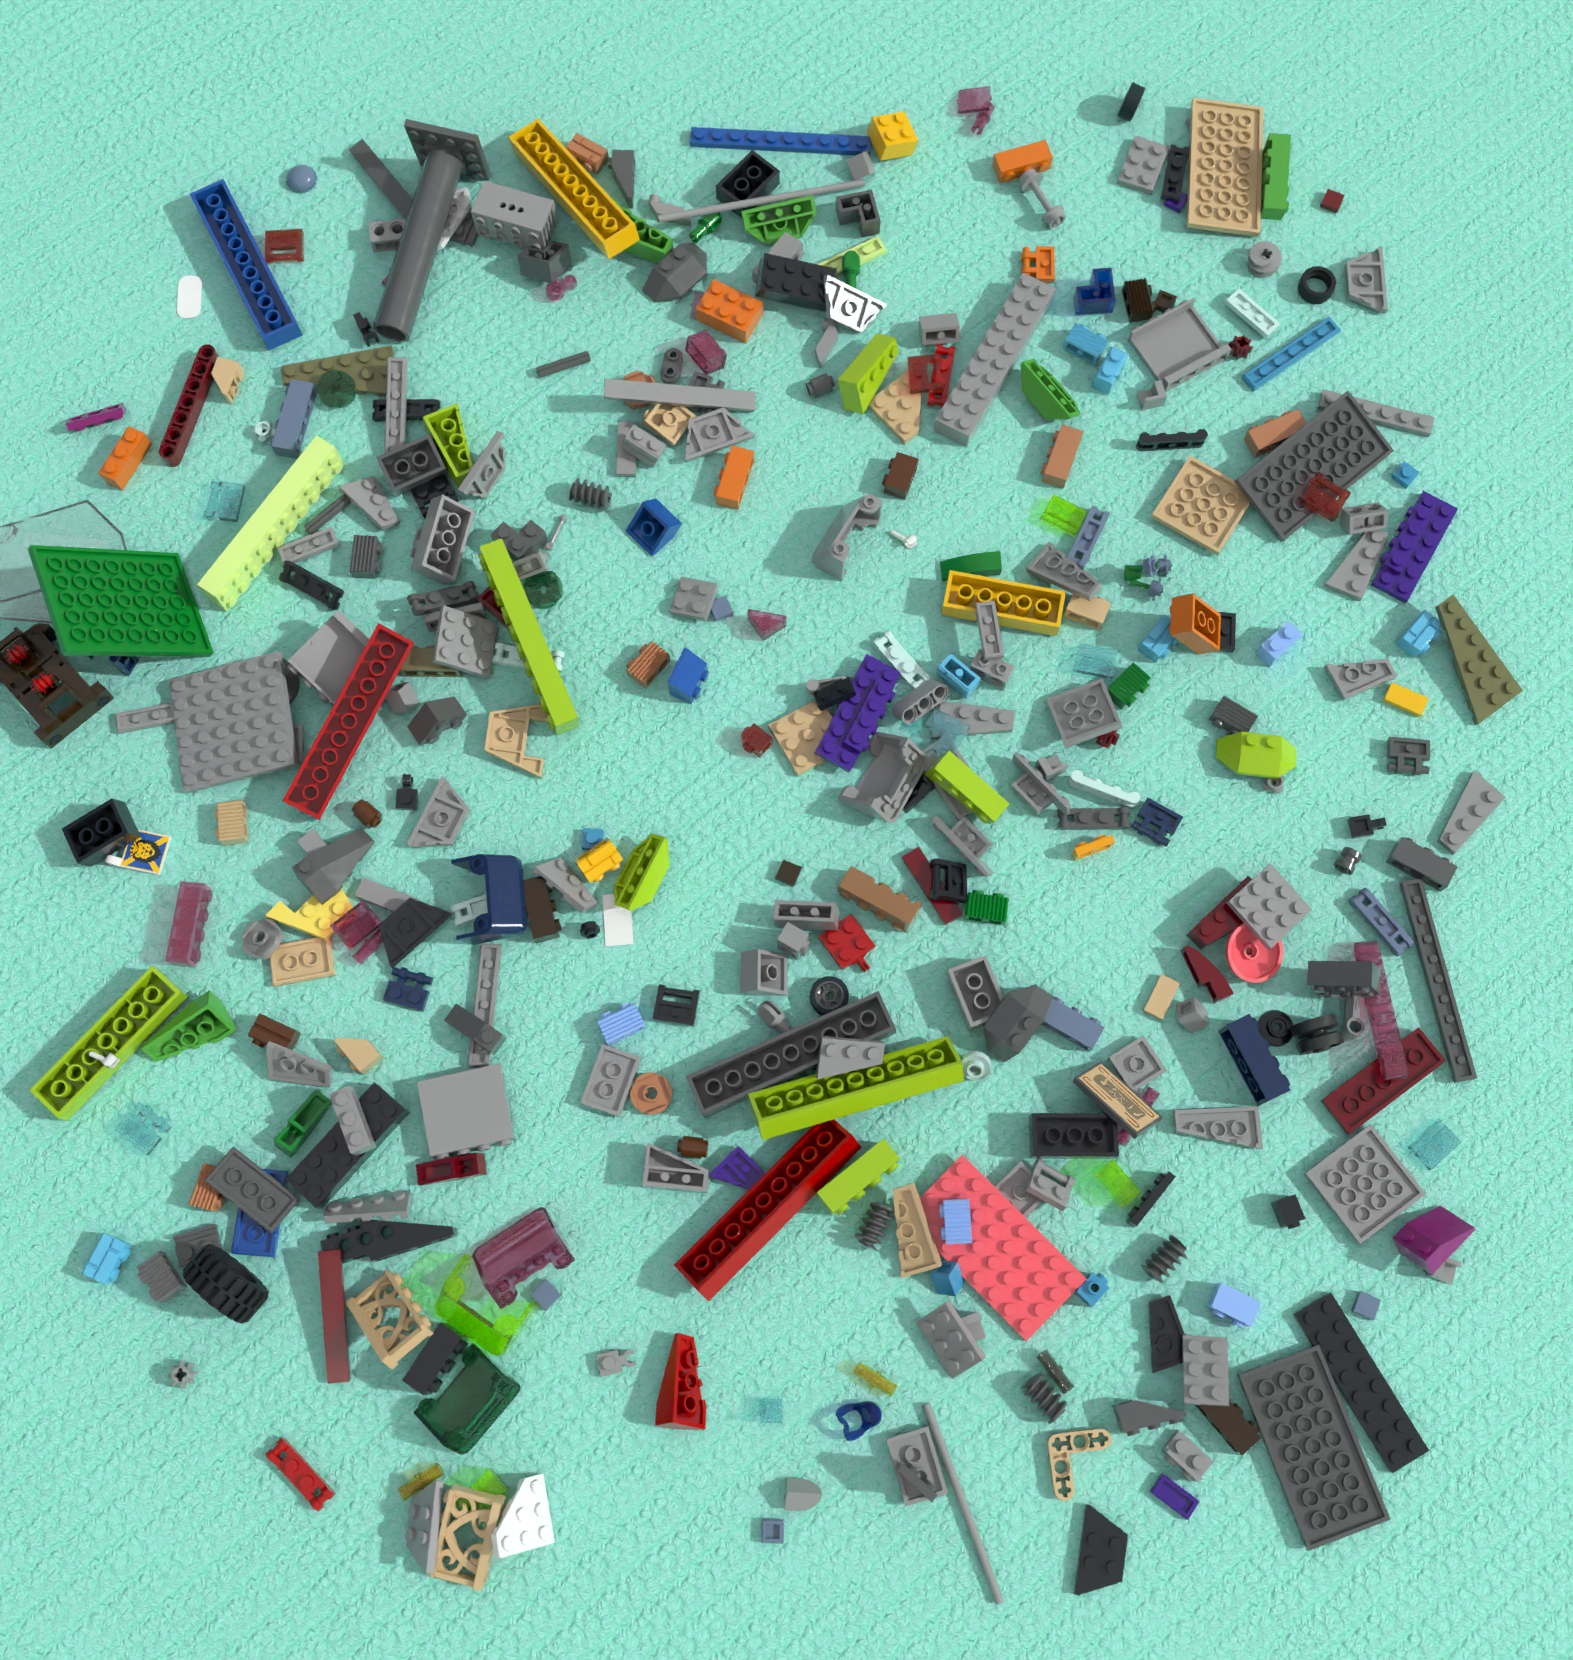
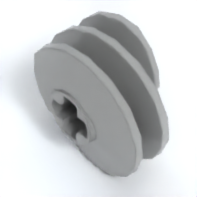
M1260 241L1255 243L1248 254V270L1257 277L1273 275L1281 264V251L1271 242Z

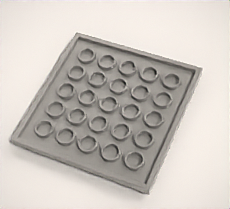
M280 651L169 680L183 792L191 793L298 765L283 654Z

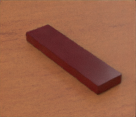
M920 847L902 856L903 862L945 926L963 915L956 902L931 899V891L933 890L932 868H930V863ZM941 881V890H945V885Z

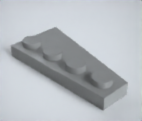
M1382 530L1365 532L1324 587L1361 601L1389 533Z
M398 1190L387 1195L376 1194L365 1199L355 1198L343 1203L333 1202L325 1208L323 1215L325 1224L352 1222L355 1218H359L362 1221H370L376 1216H382V1220H389L392 1218V1215H400L401 1219L408 1218L412 1202L411 1190Z

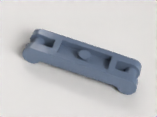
M1092 505L1067 557L1070 561L1073 560L1077 563L1078 567L1082 570L1110 515V512L1100 511L1094 505ZM1093 517H1097V518H1099V519H1101V520L1098 521V520H1096V519H1093ZM1076 553L1083 556L1081 560L1074 557Z
M1364 887L1359 891V895L1353 896L1348 900L1349 904L1362 915L1390 947L1391 952L1395 956L1399 957L1405 948H1410L1414 945L1412 938L1367 888ZM1364 900L1369 903L1367 907L1362 903ZM1397 936L1401 940L1399 943L1394 940Z

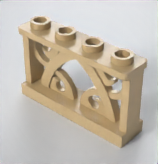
M387 1269L384 1271V1275L355 1299L353 1297L350 1298L346 1304L380 1360L392 1370L399 1364L398 1361L428 1335L431 1336L434 1333L430 1328L432 1325L431 1321L425 1314L421 1315L420 1313L423 1310L416 1300L412 1301V1292L407 1286L403 1287V1278L397 1272L393 1274ZM392 1285L393 1291L392 1293L388 1294V1290L386 1288ZM384 1308H400V1316L396 1328L383 1326L377 1329L383 1320ZM376 1310H378V1316L375 1319H372V1316L374 1314H377ZM412 1323H417L415 1331L410 1329ZM405 1331L412 1332L409 1336L403 1335ZM386 1332L393 1333L392 1335L389 1334L388 1337L384 1339V1335Z
M454 1483L450 1490H446L443 1503H446L445 1511H442L440 1514L439 1525H441L440 1533H438L434 1573H430V1577L448 1580L473 1587V1590L482 1591L487 1582L494 1552L491 1534L501 1521L506 1496L482 1492L460 1486ZM461 1497L468 1499L471 1504V1511L468 1512V1507L465 1503H462L463 1509L458 1510L456 1508V1500ZM476 1501L492 1505V1507L477 1509ZM452 1515L456 1517L453 1522H451ZM477 1518H479V1524L480 1522L486 1523V1528L481 1529L478 1527ZM472 1520L474 1532L483 1538L484 1541L483 1543L472 1544L464 1553L455 1538L454 1531L464 1523ZM446 1541L449 1548H445ZM473 1550L479 1552L478 1558H475L473 1554L469 1558L468 1555ZM444 1556H449L451 1561L448 1564L454 1563L456 1559L460 1563L456 1568L448 1569L444 1567L442 1559ZM464 1566L466 1569L476 1574V1576L462 1573L459 1571Z

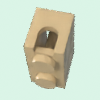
M1072 594L1064 617L1100 631L1111 603L1102 597H1093L1091 601Z

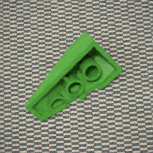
M209 990L185 1007L142 1045L141 1049L156 1062L178 1055L181 1051L193 1048V1050L200 1048L202 1044L219 1042L236 1031V1027L224 1004Z

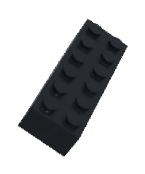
M375 1082L359 1098V1102L376 1148L358 1156L350 1154L338 1121L285 1179L315 1208L323 1209L410 1113Z

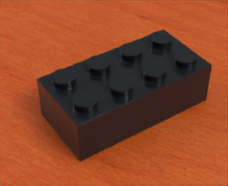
M764 253L759 261L755 297L826 312L823 278L825 275H829L836 279L837 269Z
M1032 1113L1029 1116L1030 1159H1115L1119 1157L1118 1125L1107 1113Z

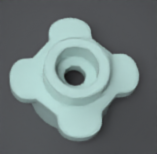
M269 421L259 422L253 428L254 434L258 435V439L261 442H265L267 438L275 435V429L270 427Z

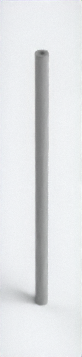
M925 1404L922 1408L994 1601L996 1604L1004 1602L945 1441L931 1404Z

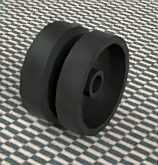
M1335 1014L1309 1019L1290 1027L1294 1038L1307 1037V1039L1298 1042L1296 1045L1300 1056L1323 1052L1344 1043L1341 1032H1327L1338 1025Z

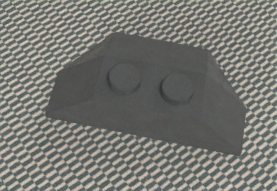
M695 243L679 244L653 268L642 288V292L655 303L682 298L707 275V253Z
M1036 984L1007 992L983 1025L987 1052L1003 1062L1019 1054L1044 1021L1053 996Z

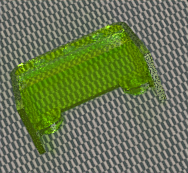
M464 1254L444 1282L435 1303V1311L441 1318L491 1354L496 1356L503 1355L513 1344L539 1304L531 1301L519 1320L513 1315L504 1314L498 1318L495 1324H492L460 1301L466 1289L465 1282L460 1277L474 1258L469 1254Z

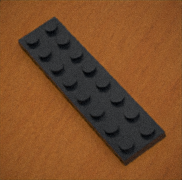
M1332 1293L1325 1294L1295 1312L1293 1315L1311 1345L1320 1346L1335 1384L1389 1472H1396L1428 1452V1447Z

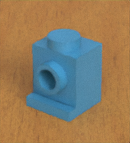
M1092 1272L1074 1293L1089 1307H1093L1109 1289L1106 1285L1108 1280L1101 1273L1098 1272L1096 1275ZM1092 1284H1096L1098 1286V1290L1096 1292H1093L1091 1290Z

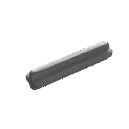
M584 351L536 368L539 378L590 362L591 358L588 351Z
M345 494L341 495L304 525L305 530L310 535L315 533L351 503V499Z

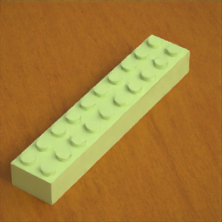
M315 436L197 584L209 601L226 612L236 604L238 597L248 589L250 582L260 574L261 568L265 563L272 559L273 553L278 547L283 545L288 534L295 530L299 520L304 518L311 505L318 501L322 491L328 488L334 476L341 472L344 463L335 446L319 436Z

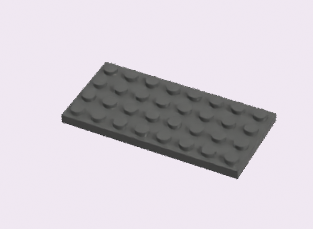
M1346 391L1234 482L1279 541L1282 542L1394 450L1351 393Z
M1319 1345L1237 1374L1306 1550L1310 1551L1391 1520Z

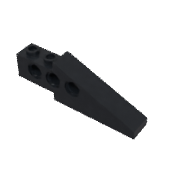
M360 1220L362 1228L354 1226L348 1228L347 1233L339 1235V1232L332 1233L320 1242L322 1250L341 1249L343 1264L368 1255L371 1262H378L458 1235L456 1228L452 1226ZM390 1226L392 1228V1235L389 1238H385L383 1235L384 1229ZM370 1233L371 1242L365 1245L363 1243V1236ZM345 1240H349L351 1243L347 1251L342 1249V1244Z

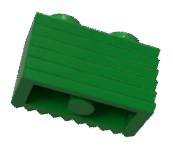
M1133 662L1107 690L1114 704L1120 709H1123L1126 705L1130 707L1137 700L1135 696L1139 692L1143 694L1150 685L1148 683L1151 677Z
M972 890V892L967 894L964 920L1005 925L1009 898H1005V895L1001 893L984 895L983 891Z

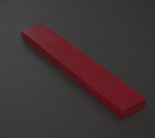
M341 1249L318 1251L327 1384L349 1382L351 1375Z

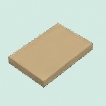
M315 937L279 944L275 952L269 957L274 987L336 976L331 937L327 941Z

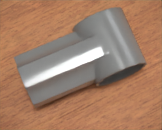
M1359 996L1345 998L1344 1022L1341 1026V1033L1348 1040L1356 1039L1365 1031V1023L1363 1021L1365 999ZM1349 1024L1354 1025L1357 1032L1351 1031Z

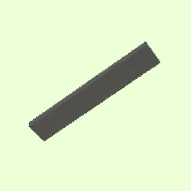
M361 139L349 149V152L404 219H407L413 199L366 142Z

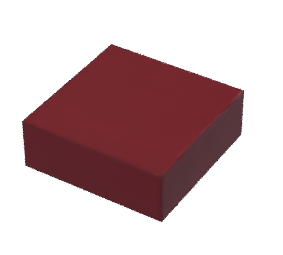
M1327 189L1320 207L1337 213L1345 195Z

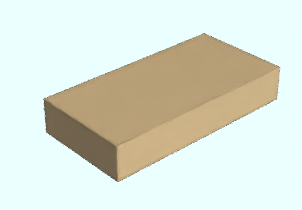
M1161 974L1143 1011L1159 1020H1163L1180 983Z

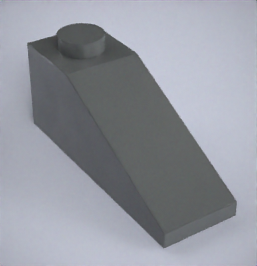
M612 150V157L608 158L609 169H612L613 178L629 208H633L635 181L634 150Z
M458 1004L454 1005L444 1019L449 1025L493 1055L497 1053L507 1039L498 1030Z

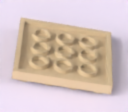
M1189 456L1152 513L1151 518L1218 556L1251 503L1236 485L1235 480Z

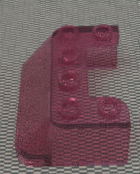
M543 1207L535 1209L477 1247L472 1254L483 1286L500 1309L515 1301L517 1297L516 1284L525 1281L530 1275L543 1269L548 1263L552 1262L556 1269H564L575 1261L567 1242L550 1214Z

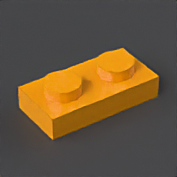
M1104 834L1094 838V841L1088 844L1086 841L1077 844L1072 852L1074 861L1111 848L1115 843L1112 835L1106 837Z

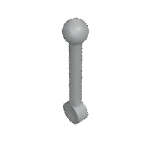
M566 515L560 516V522L550 542L546 543L545 546L548 551L553 550V543L563 522L567 520Z

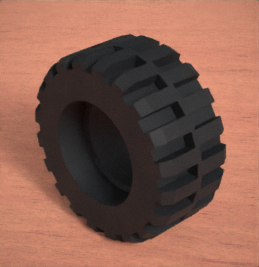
M213 1244L203 1246L183 1269L182 1275L186 1283L209 1305L237 1323L243 1324L248 1322L268 1299L269 1291L266 1286L244 1265L238 1262L237 1259Z

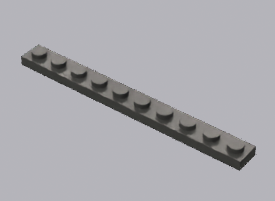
M1422 878L1403 881L1399 884L1453 1081L1458 1083L1477 1079Z

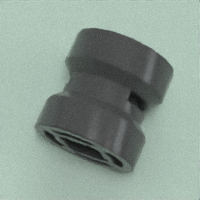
M1344 847L1341 851V857L1336 860L1334 867L1344 874L1352 875L1355 871V864L1360 862L1362 855L1353 848Z

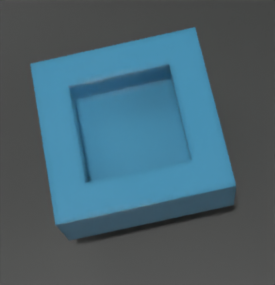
M1404 461L1391 478L1407 489L1420 472Z
M583 828L582 850H590L602 842L604 830Z

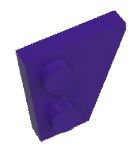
M737 1146L709 1175L714 1179L749 1190L765 1172Z

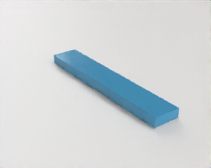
M1327 317L1243 374L1242 380L1254 392L1339 334L1341 329L1330 317Z

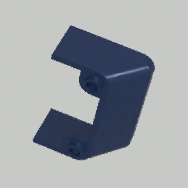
M477 854L451 860V864L471 870L477 875L485 874L488 913L481 914L475 919L474 932L457 935L456 940L475 945L522 935L526 930L527 924L521 860L513 855Z

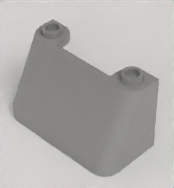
M865 495L845 504L812 555L814 566L842 581L847 574V570L844 569L845 560L849 555V547L845 543L847 537L854 527L863 531L866 526L873 525L875 528L881 521L883 500L873 495Z
M875 732L868 746L874 758L858 787L845 786L837 799L851 808L884 822L893 823L898 819L926 768L927 756L908 737Z

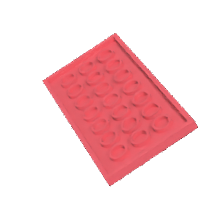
M963 1155L920 1197L938 1252L947 1261L958 1262L962 1272L961 1275L1025 1341L1086 1280ZM969 1199L972 1243L946 1244V1240H941V1227L945 1226V1219L940 1218L939 1205L944 1204L943 1200Z

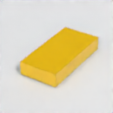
M1391 682L1383 701L1420 717L1429 698Z

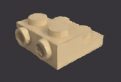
M652 403L654 408L651 411L647 409L641 417L644 420L641 425L655 436L659 435L670 445L674 446L687 429L688 420L696 416L684 406Z

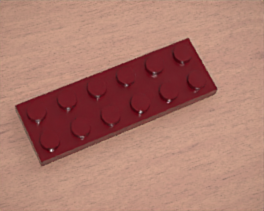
M1418 1027L1323 1098L1321 1102L1346 1134L1349 1135L1446 1062V1060Z

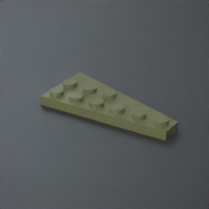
M391 345L280 366L283 384L289 386L291 379L314 383L315 387L319 388V390L333 389L336 392L364 395L371 393L385 397L387 392L388 357H394L393 347Z
M1452 595L1437 605L1435 609L1442 629L1446 632L1447 644L1449 649L1452 650L1453 662L1462 689L1466 691L1469 700L1467 703L1474 715V724L1477 725L1523 690L1459 601Z

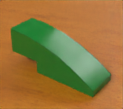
M1000 551L976 553L940 562L942 581H948L950 570L979 576L1000 575L1002 571Z
M315 1089L289 1118L286 1127L274 1139L275 1147L292 1158L323 1118L332 1104L331 1100Z

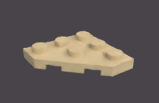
M910 369L873 397L868 405V408L904 444L919 433L922 381Z

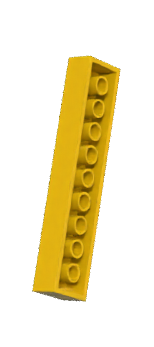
M539 118L508 137L514 154L608 259H611L640 240L635 223Z

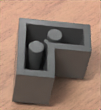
M872 189L836 197L835 210L839 225L858 222L862 237L880 234L881 220Z
M552 241L544 250L527 246L517 255L522 276L542 280L547 283H553L572 265L569 244Z
M532 520L518 533L503 521L490 534L492 541L502 538L513 561L537 552L548 541L545 530Z
M455 696L428 701L424 703L407 727L419 745L433 744L439 739L438 736L442 731L460 727L467 714Z

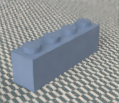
M291 379L290 385L286 387V398L280 408L281 415L276 421L275 435L271 437L270 445L276 455L298 459L318 393L314 383Z
M1057 997L1052 998L1046 1017L1041 1024L1089 1052L1094 1048L1104 1029L1100 1025V1021L1093 1017L1087 1018L1083 1016V1012L1075 1007L1069 1008L1065 1006L1064 1001Z

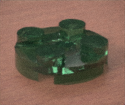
M332 369L321 376L316 386V391L325 405L333 408H345L355 399L356 385L354 379L348 373ZM334 385L341 386L339 388V390L341 391L339 394L337 392L333 393Z
M543 571L526 578L524 591L529 603L536 608H552L557 604L560 597L562 598V582L555 572ZM542 586L549 588L544 594L538 591Z

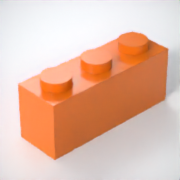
M1046 140L994 154L992 166L999 183L1009 182L1019 178L1029 169H1035L1036 172H1045L1051 169L1053 156Z
M128 426L98 473L107 484L123 491L152 446L151 441L145 433Z
M732 445L730 452L727 451L724 461L726 466L725 469L722 468L720 471L719 480L721 481L719 485L715 486L713 496L716 497V504L739 510L754 463V451Z

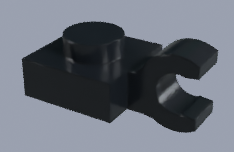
M360 312L353 314L366 346H370L368 341L371 338H374L378 343L377 334L368 330L371 328L367 317L363 318Z
M403 774V789H397L395 808L397 810H417L418 790L413 789V777H411V774Z
M1369 814L1348 818L1352 839L1372 836L1374 834L1373 830L1384 829V826H1387L1385 818L1371 820Z

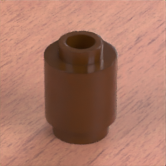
M361 799L352 807L354 816L368 829L376 828L381 823L382 813L368 801Z
M683 1136V1140H678L677 1152H681V1157L706 1158L709 1141L700 1137Z

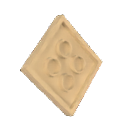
M816 700L769 724V729L797 776L826 762L825 759L817 756L814 752L829 726L832 716L828 709L820 711Z

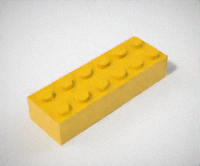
M950 570L941 615L977 621L975 603L995 601L999 626L1057 636L1066 591Z

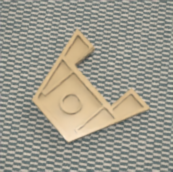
M540 704L490 712L484 752L541 779L544 758L524 756L529 720L547 723V712H542Z

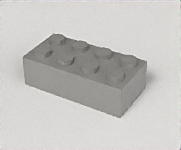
M443 494L431 499L411 570L443 585L456 581L475 511Z

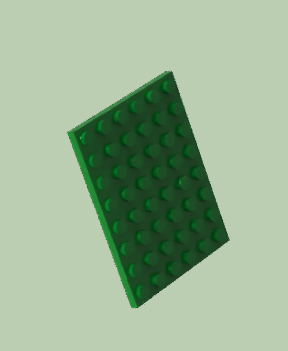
M30 545L28 548L63 656L210 657L214 653L179 553Z

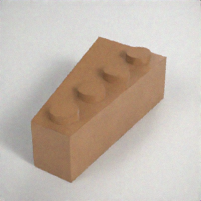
M850 866L838 885L839 895L846 900H854L857 902L856 905L864 911H872L877 919L883 922L885 920L890 922L895 930L907 933L918 916L922 903L917 900L914 903L910 902L907 895L902 892L893 893L890 886L881 882L876 884L873 877Z

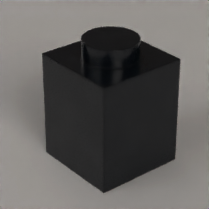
M1296 1194L1271 1202L1280 1227L1287 1226L1288 1229H1292L1301 1225L1299 1221L1306 1219Z

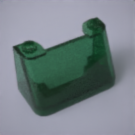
M474 1343L463 1352L462 1362L465 1367L437 1400L434 1398L422 1400L413 1412L443 1446L461 1455L466 1454L476 1445L520 1391V1384Z

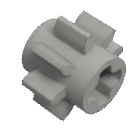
M180 1361L179 1367L172 1365L173 1372L168 1375L174 1381L172 1386H177L180 1383L181 1389H186L187 1383L195 1384L194 1376L199 1374L193 1369L195 1364L190 1363L186 1366V1361ZM186 1372V1377H180V1374Z

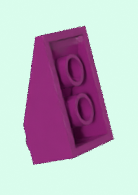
M1440 1205L1406 1223L1392 1239L1399 1253L1433 1275L1475 1231V1227Z

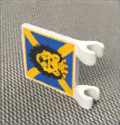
M138 830L141 837L126 845L122 858L107 855L105 860L110 866L161 875L172 837Z

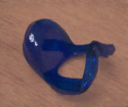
M875 1402L849 1403L836 1410V1417L844 1426L843 1434L847 1441L856 1440L868 1429L877 1426L881 1422L882 1411ZM850 1411H858L862 1418V1425L858 1430L849 1432V1425L843 1416Z

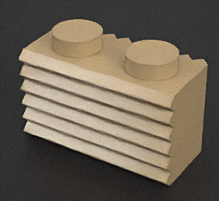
M243 800L218 802V807L214 812L215 819L219 825L215 830L217 840L226 846L248 843L246 803Z

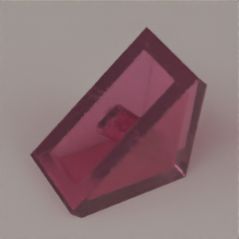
M748 609V621L762 641L786 627L787 616Z

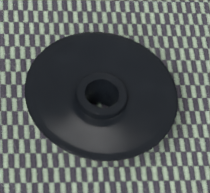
M1270 1010L1259 1018L1258 1030L1261 1036L1267 1039L1270 1046L1280 1047L1290 1042L1293 1037L1290 1027L1294 1024L1286 1013L1279 1010ZM1275 1024L1280 1027L1279 1031L1274 1028Z

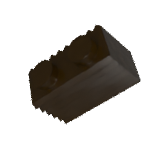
M1146 278L1125 281L1122 293L1129 322L1151 319L1153 313L1156 312V303L1151 300V285L1147 284Z

